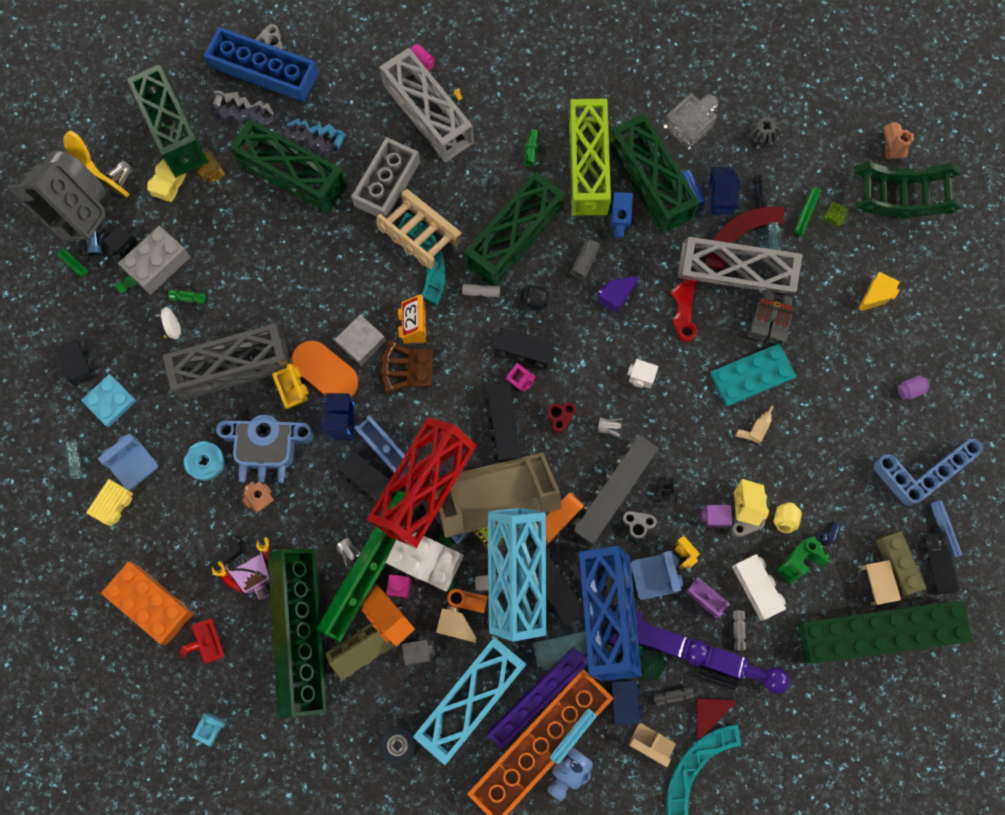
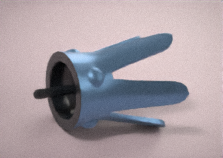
M95 231L89 240L86 239L88 245L87 254L94 256V260H96V256L103 255L102 245L105 233L101 234L98 245Z

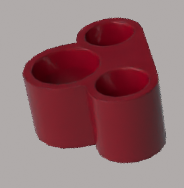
M568 402L564 406L552 404L549 407L547 417L553 423L552 430L554 433L562 434L573 419L576 412V407L573 403ZM570 407L573 411L569 413L566 411V408ZM552 409H559L561 415L553 417L550 412ZM561 423L563 427L557 428L555 425Z

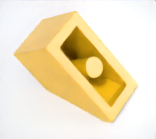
M879 272L873 278L858 310L863 311L884 305L890 299L894 300L899 292L897 287L900 282Z

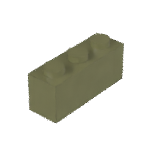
M902 531L876 540L883 560H890L900 597L926 589Z
M372 623L326 652L329 664L341 680L353 675L355 671L364 665L370 664L373 659L388 652L394 646L391 641L387 643L379 635L380 633L373 627Z

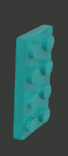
M780 343L710 373L726 407L796 378Z

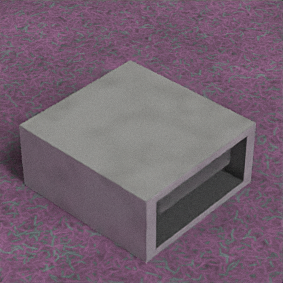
M361 315L335 339L337 345L360 366L386 342L385 337Z

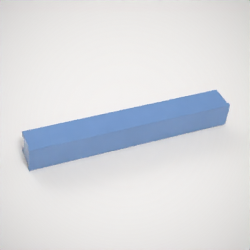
M368 415L365 421L354 428L388 468L395 473L405 455ZM410 462L408 463L401 477L409 471ZM428 499L421 504L426 510L428 507ZM437 512L434 519L441 526L439 514ZM471 532L451 536V539L458 544Z

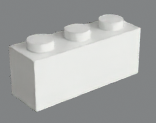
M756 554L732 566L760 621L786 609L784 606L786 604L785 599L780 593H777L775 589L776 583L771 575L768 576L765 570L766 564L761 557H758Z

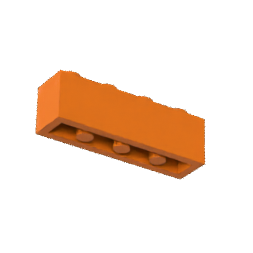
M377 584L373 585L360 609L387 643L391 641L395 646H398L415 628L389 596Z

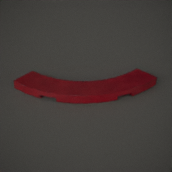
M763 207L740 214L724 225L713 241L734 243L752 229L767 226L782 227L785 207ZM712 252L706 255L704 264L710 269L722 270L724 261Z

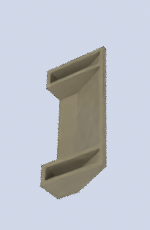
M539 453L461 472L441 505L438 514L444 536L447 538L487 528L488 511L524 508L547 513L561 509V497L544 453ZM444 486L441 487L438 491H436L435 502L438 496L440 495L441 491L443 490Z

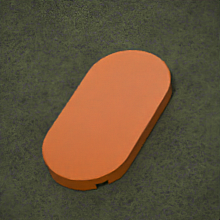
M306 341L294 350L292 364L299 368L305 380L327 398L333 401H345L355 395L358 390L356 372L323 344L317 341Z

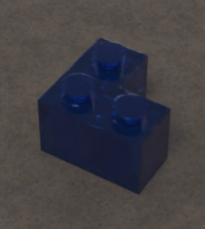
M711 167L709 186L712 190L710 200L711 213L734 215L735 209L738 208L739 204L737 191H740L741 180L738 179V174L735 173L733 167Z

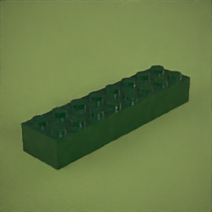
M279 549L269 552L268 567L278 719L327 713L321 632L316 630L320 623L315 549Z
M964 600L797 624L805 665L973 642Z

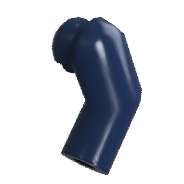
M831 522L829 531L818 533L816 539L824 546L836 542L841 524Z

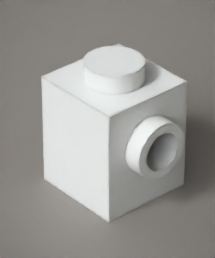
M636 359L635 364L630 365L627 374L631 376L629 382H632L634 386L639 388L644 386L651 389L658 366Z

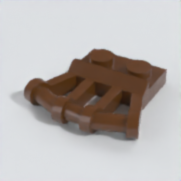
M388 340L387 348L383 357L380 358L382 368L379 371V376H381L385 387L383 389L385 394L407 387L432 388L434 351L428 349H408ZM394 350L408 355V358L390 357ZM389 365H408V371H390ZM389 377L407 378V381L392 385Z

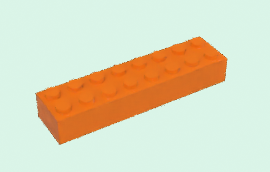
M582 669L468 791L467 795L487 815H508L555 763L551 760L550 755L585 711L590 709L597 717L614 698Z

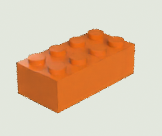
M129 561L101 592L103 596L162 645H168L194 614L141 567Z

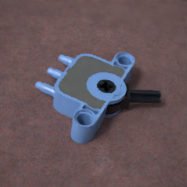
M251 391L246 392L242 395V399L251 415L248 418L249 421H222L217 425L216 432L223 440L234 442L233 456L235 461L239 463V482H245L247 469H258V482L260 481L261 483H264L266 469L278 470V483L282 484L284 483L285 470L293 461L294 444L310 443L314 438V432L306 423L277 422L272 416L267 415L265 411H261ZM231 428V432L228 435H224V430ZM267 429V435L264 436V430ZM308 430V434L305 437H300L301 431Z

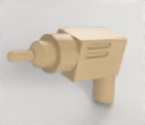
M773 406L770 407L768 412L762 414L760 419L758 418L755 421L750 432L738 429L735 436L752 440L759 444L772 421L771 411Z

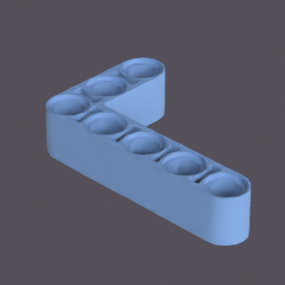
M970 439L960 444L916 480L890 454L877 459L874 462V470L904 505L912 506L925 499L980 455L983 446L977 439ZM967 446L972 448L973 453L968 451ZM953 457L958 460V465L954 463ZM883 461H886V462L888 463V465H889V468H888V469H886V468L883 466V464H882ZM938 469L943 470L944 476L939 474ZM896 476L901 478L902 484L897 483ZM924 480L928 481L929 488L924 485ZM909 491L914 493L915 500L910 498Z

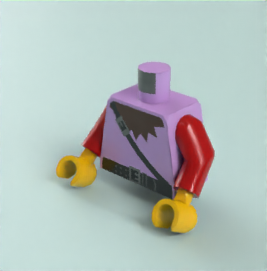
M264 537L265 545H261L259 540H257L256 547L258 550L227 566V570H225L222 562H218L222 568L215 570L212 567L213 574L220 576L228 587L239 593L251 594L255 591L259 600L270 595L266 587L269 584L268 553L272 552L271 548L268 547L269 539Z

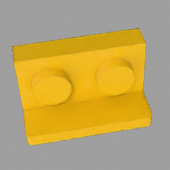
M683 535L674 543L676 547L674 550L681 558H686L678 568L681 570L685 567L688 570L698 562L696 557L700 553Z

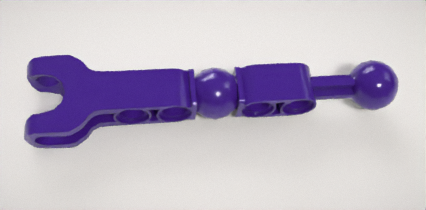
M635 609L638 644L686 659L688 663L694 666L703 665V667L743 680V676L763 682L766 689L773 694H781L788 689L790 679L785 670L773 667L766 671L747 664L748 659L712 646L708 647L701 640L695 639L691 641V639L647 624L643 620L641 613ZM611 633L607 643L615 646L620 635Z

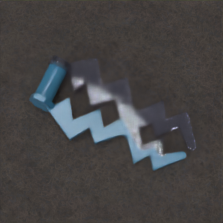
M298 118L288 123V127L296 126V131L291 134L284 127L288 140L296 138V143L303 139H308L310 149L319 145L322 154L329 151L339 154L341 143L345 140L346 136L342 131H336L330 124L323 128L321 124L309 128L306 119L300 122ZM304 127V132L300 133L299 129ZM318 131L321 137L314 140L312 134ZM329 132L330 138L332 139L336 136V139L332 144H330L329 140L325 143L322 135Z

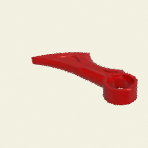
M685 279L670 293L678 306L677 314L672 322L678 331L679 339L683 342H691L697 334V327L691 322L693 293L698 282L696 280ZM684 328H690L692 330V335L685 336L682 333V330Z

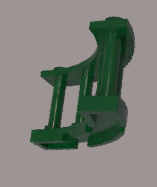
M872 161L854 166V173L864 179V201L855 203V207L863 210L864 213L908 219L910 217L943 213L953 214L956 210L963 209V205L955 201L952 196V179L955 176L961 175L960 167L952 162L926 167V171L914 172V169L903 168L890 171L888 167ZM871 180L879 183L880 201L872 198ZM944 180L945 202L930 204L931 181ZM887 183H898L900 185L901 205L888 204ZM908 184H922L923 205L908 206Z

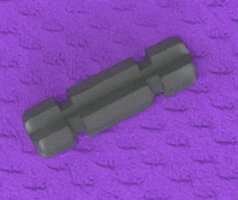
M686 687L683 690L677 689L664 692V694H654L653 699L655 705H663L665 702L672 703L681 701L683 698H693L694 692L692 687Z

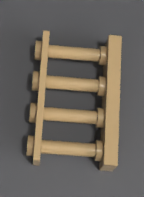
M406 189L402 192L401 206L387 218L381 214L377 216V227L381 232L387 233L396 244L403 246L408 254L414 255L423 266L432 269L434 267L433 256L447 243H451L456 247L461 242L462 232ZM406 210H411L416 214L400 230L392 224ZM420 221H424L429 227L413 241L406 234ZM433 232H438L442 235L443 238L428 252L419 246Z

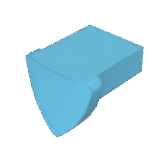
M203 713L202 719L192 737L208 746H212L221 728H224L225 722L214 715Z

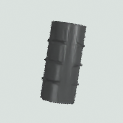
M586 239L571 270V274L574 277L582 280L586 278L600 248L597 242Z

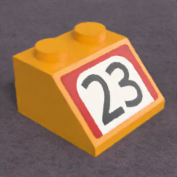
M417 295L401 302V309H398V318L402 320V326L398 327L399 338H402L404 344L426 343L425 304L423 295Z

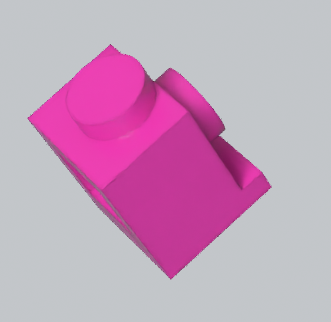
M516 363L506 377L508 381L524 392L533 385L536 378L535 375L518 363ZM521 370V372H520L519 375L516 377V379H514V377L517 375V373Z

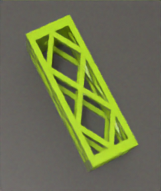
M571 99L569 111L571 216L608 215L611 190L607 99ZM576 108H585L580 117H576ZM594 108H601L600 116L597 114ZM591 124H599L600 131L597 133ZM586 128L589 129L595 138L591 145L583 135ZM579 139L587 149L585 154L576 144ZM600 150H601V159H600V158L598 157V155H597ZM577 154H578L579 157L581 158V161L579 162L578 165H577ZM594 160L602 170L600 176L591 165ZM587 170L591 172L597 181L592 189L584 179ZM580 182L588 193H582L578 188Z

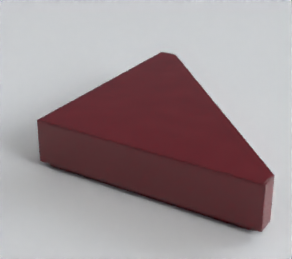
M696 699L697 738H702L731 709L736 700Z

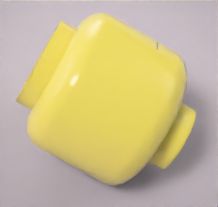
M793 503L781 504L776 509L773 522L779 531L791 533L799 528L802 512Z

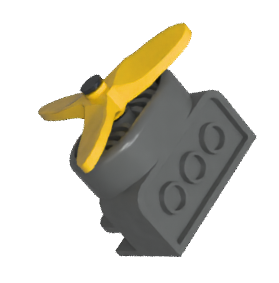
M68 131L63 137L66 152L59 150L50 152L42 164H37L30 172L23 173L21 176L23 182L21 184L10 185L8 189L61 240L89 239L105 216L104 207L100 204L105 197L103 185L125 198L129 196V193L98 171L94 165L95 161L90 157V153L82 139L76 133Z

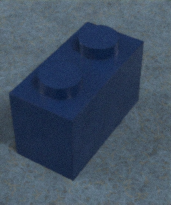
M637 681L610 682L611 696L614 698L612 700L613 724H640V719H643V709L638 703V698L641 697V686L637 685Z

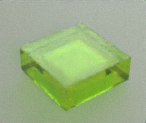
M832 201L823 219L840 227L849 209Z

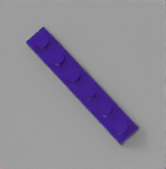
M573 646L487 732V736L503 749L588 664V658Z

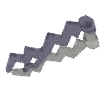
M217 90L214 102L210 108L214 113L219 114L223 120L232 114L237 122L245 116H250L254 122L259 120L262 126L274 120V113L268 103L263 105L260 100L250 105L246 97L239 99L238 92L224 94ZM224 99L226 103L234 99L238 107L243 104L245 105V109L238 112L235 105L229 109L226 108V105L222 108L219 107ZM259 108L262 114H264L267 110L272 116L264 120L260 112L255 114L254 111Z

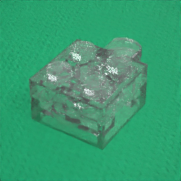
M690 93L666 115L663 127L690 149L714 127L717 115L714 113L718 106L717 98L708 94L699 100Z

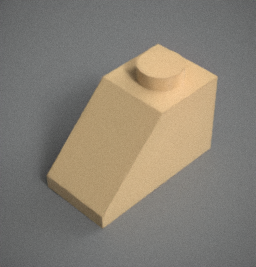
M448 606L447 609L442 608L436 633L476 643L477 638L463 614L459 613V609Z

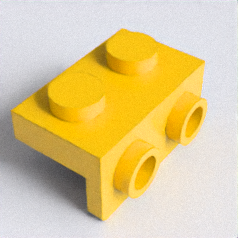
M290 363L287 364V368L272 374L285 409H290L308 401L306 395L309 393L305 384H302L300 381L302 375L298 367Z

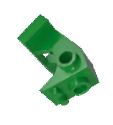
M813 536L797 544L783 563L776 568L775 572L791 584L809 570L804 564L805 559H810L822 568L830 562L828 559L829 554L824 553L822 544Z

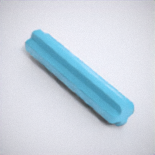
M587 709L550 755L551 760L556 764H560L596 718V714L592 710Z

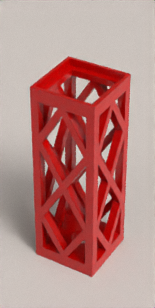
M428 417L366 520L390 538L417 548L474 451L476 444L454 424ZM433 441L432 453L416 465L418 450ZM462 449H466L465 452H464V454H463L462 457H461ZM454 455L453 470L438 479L439 466ZM410 462L409 471L401 477L402 473L404 472L405 468ZM407 485L405 498L390 509L391 494ZM444 486L443 490L441 491L440 495L438 496L435 502L436 491H438L441 487ZM428 499L427 514L411 524L413 510ZM381 508H382V515H381V517H380V516H378V513L380 512V510H381ZM419 530L416 536L414 537L412 534Z

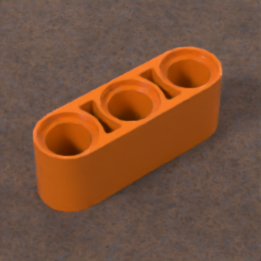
M571 492L561 501V509L551 511L546 516V546L585 506Z

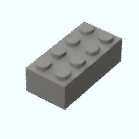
M386 137L351 196L354 206L376 217L381 214L387 218L420 163L419 152Z

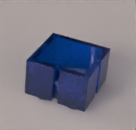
M326 393L325 399H322V411H325L324 418H321V430L324 431V434L330 440H353L355 403L349 393Z

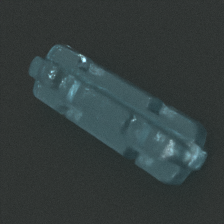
M74 441L65 443V450L68 451L66 456L68 468H70L69 476L72 479L81 478L79 454L76 452L78 450L77 443Z

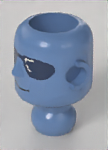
M572 747L560 764H554L552 773L556 780L548 786L547 792L559 801L564 800L569 787L575 790L589 781L591 777L590 772L593 767L592 761Z

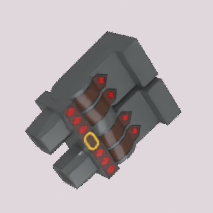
M766 290L757 303L747 337L761 341L767 338L766 342L775 345L780 343L783 347L788 339V330L795 306H792V297L783 295L780 302L773 301L775 293Z

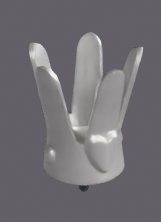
M122 160L116 168L106 174L113 176L112 181L114 182L119 179L118 183L122 186L127 176L134 171L130 166L132 162L128 164Z
M600 417L599 424L593 423V425L599 426L598 432L620 438L619 433L608 428L620 429L622 423L613 421L622 420L623 418L605 419Z
M339 538L341 542L337 544L336 548L342 555L345 565L347 566L348 562L352 566L354 555L359 557L361 552L352 545V541L349 538L344 540Z

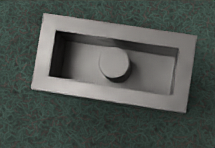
M421 640L402 644L405 665L411 666L433 662L432 657H435L434 644H430V641Z

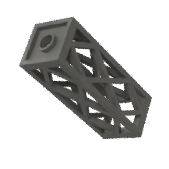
M276 323L163 355L170 390L182 401L272 376L273 373L287 368V364H290L284 335ZM245 340L253 341V342L243 343ZM253 350L261 351L251 362L244 360ZM245 351L238 358L230 357L232 354ZM267 353L275 355L272 358L261 360ZM224 361H229V362H233V363H232V364H228V363H224ZM206 363L212 364L202 376L196 374ZM196 365L190 372L183 371L185 367ZM219 366L227 368L225 371L212 374Z

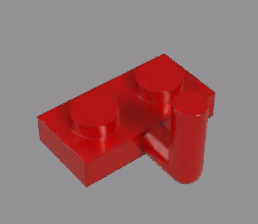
M212 618L192 625L191 629L196 642L184 645L179 651V656L185 657L189 652L198 649L204 665L224 658L225 655Z

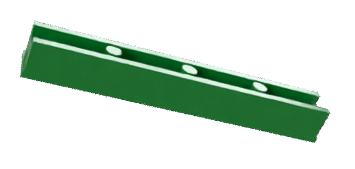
M398 490L390 502V509L403 500L406 493ZM417 508L413 510L412 517L415 514ZM377 527L374 529L316 628L317 631L341 642L385 566V562L396 540L390 538Z

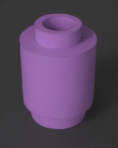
M921 375L901 382V385L897 387L902 399L910 400L927 393L929 382L925 377L923 378Z

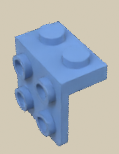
M129 433L119 438L118 443L113 447L105 449L98 460L104 466L110 468L125 489L132 490L157 470L158 464L140 441Z
M672 551L631 562L637 595L640 600L681 591L683 581L681 575H677L676 567H678L676 555H672Z

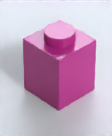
M389 575L386 595L409 599L412 579L410 577Z

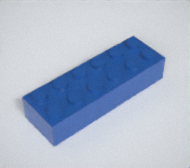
M218 27L204 54V58L211 69L305 102L319 74L315 61Z

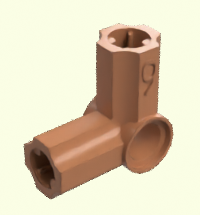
M898 122L885 125L883 128L886 140L885 158H906L908 156V147L914 140L913 133H910L908 130H902L901 124H898Z

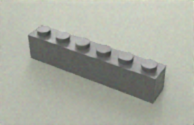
M640 435L636 440L632 438L627 446L629 449L627 454H621L616 462L618 464L616 470H610L605 478L608 480L605 486H599L594 494L597 496L594 502H588L583 510L586 512L583 518L578 517L572 526L575 528L573 534L591 546L594 545L659 449Z

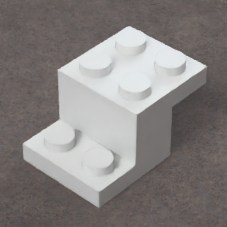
M423 536L417 548L396 540L385 563L447 592L464 555Z

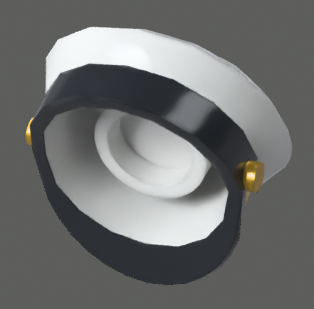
M168 307L157 311L156 321L162 340L165 338L178 339L181 334V328L174 313Z

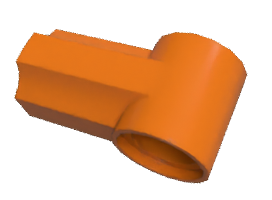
M453 589L449 592L447 601L451 607L484 613L488 596ZM454 593L460 594L462 597L461 603H452L451 595Z

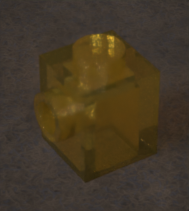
M208 150L205 152L209 163L200 166L197 171L202 179L206 178L209 183L221 179L225 173L211 151Z

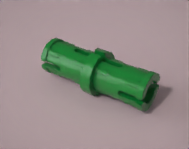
M532 129V133L531 130L528 131V140L525 144L524 165L529 167L535 165L536 154L539 151L538 139L540 132L536 129Z

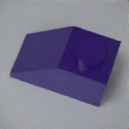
M634 276L609 281L607 286L603 285L599 290L598 302L617 314L636 287L639 278Z

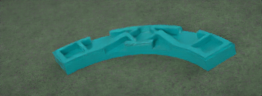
M406 212L398 225V229L400 230L414 216ZM420 221L406 235L414 241L427 228ZM431 234L419 246L428 252L437 243V240ZM442 250L433 256L434 267L432 269L427 267L426 283L421 294L425 301L435 306H438L445 286L446 271Z
M738 724L725 726L707 733L691 745L683 754L674 769L669 783L666 800L667 815H688L690 789L701 768L714 755L726 749L741 746Z

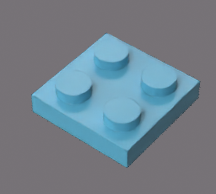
M109 374L81 401L109 428L137 400Z

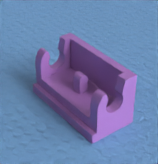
M696 577L685 591L686 594L715 618H719L723 614L724 609L730 605L699 577Z

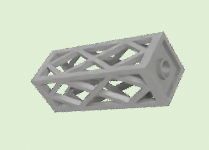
M407 48L380 66L384 87L444 162H447L474 144L473 125L410 48ZM413 75L420 84L407 80V78ZM404 84H405V85H408V86H410V87L419 89V90L423 91V93H422V92H419V91H416V90H413V89H411V88L405 87ZM408 94L424 99L425 109L416 106ZM429 101L437 104L447 117L431 112ZM431 117L451 124V127L432 121ZM435 128H438L449 133L444 137H441V135L437 132ZM462 135L464 140L457 144L456 137Z
M688 237L682 244L677 278L760 291L769 290L774 293L788 295L797 292L803 254ZM694 248L706 249L694 254ZM714 252L730 268L715 273L698 258ZM721 252H724L728 257H730L734 262H736L737 265L734 264L729 258H727ZM734 254L754 256V258L742 262ZM761 259L779 275L763 280L747 265ZM769 259L774 260L779 266H781L784 269V272ZM691 267L694 268L697 272L691 271ZM740 268H743L747 273H749V274H750L754 279H756L757 281L753 280L748 274H746V273H745L742 269H740ZM735 270L745 279L726 277L722 275ZM782 279L781 285L772 284V282Z

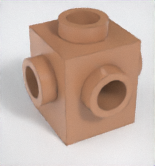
M260 481L256 484L251 482L244 488L245 492L242 494L244 497L242 501L248 509L252 508L256 514L274 501L270 495L272 492L265 483L262 485ZM254 494H258L260 498H255Z

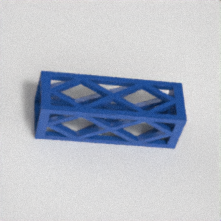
M619 546L581 551L579 556L589 676L600 681L642 677L630 555ZM605 567V572L598 584L597 570L598 568ZM609 575H611L615 582L605 600L601 592ZM618 591L619 603L614 612L610 605ZM606 615L610 622L603 635L602 622ZM615 627L620 636L612 653H610L605 645ZM623 644L624 656L621 662L618 663L616 657Z

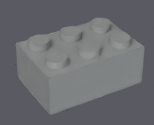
M158 226L118 264L151 295L191 257L183 246L162 227Z

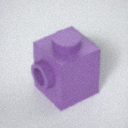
M731 505L705 506L704 510L701 511V521L705 523V528L730 527L732 525Z

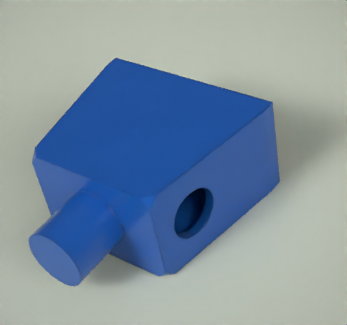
M614 192L611 202L610 228L615 229V238H625L626 230L630 227L633 193Z

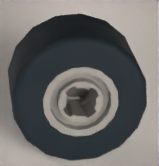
M398 725L389 728L383 733L379 742V750L385 761L390 764L400 765L413 758L417 751L418 742L413 738L415 734L411 729Z

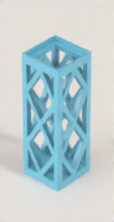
M524 508L488 511L489 633L512 642L546 635V512ZM495 521H498L497 527L495 529ZM529 533L537 546L532 560L525 543ZM502 534L508 549L505 560L497 547ZM538 563H539V581H538L537 576H536V573H535V570H536V568H537ZM496 568H497L498 575H499L498 578H497V581H496ZM529 586L537 599L532 613L526 598ZM502 587L508 602L506 612H504L497 599ZM538 616H539V625H538V624H535L536 621H537Z
M494 637L413 738L446 765L526 666V663ZM493 649L502 655L483 662ZM508 660L516 669L504 683ZM502 662L499 687L474 696L478 670ZM471 677L468 699L448 705ZM494 695L470 725L473 702ZM467 704L463 731L440 739L444 712ZM436 720L434 735L432 738L430 735L426 733V731ZM460 738L449 752L441 746V744Z

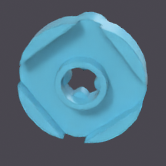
M206 441L192 445L187 456L184 458L186 471L197 480H211L224 470L225 459L223 452L216 445ZM204 456L209 459L205 466L200 464Z

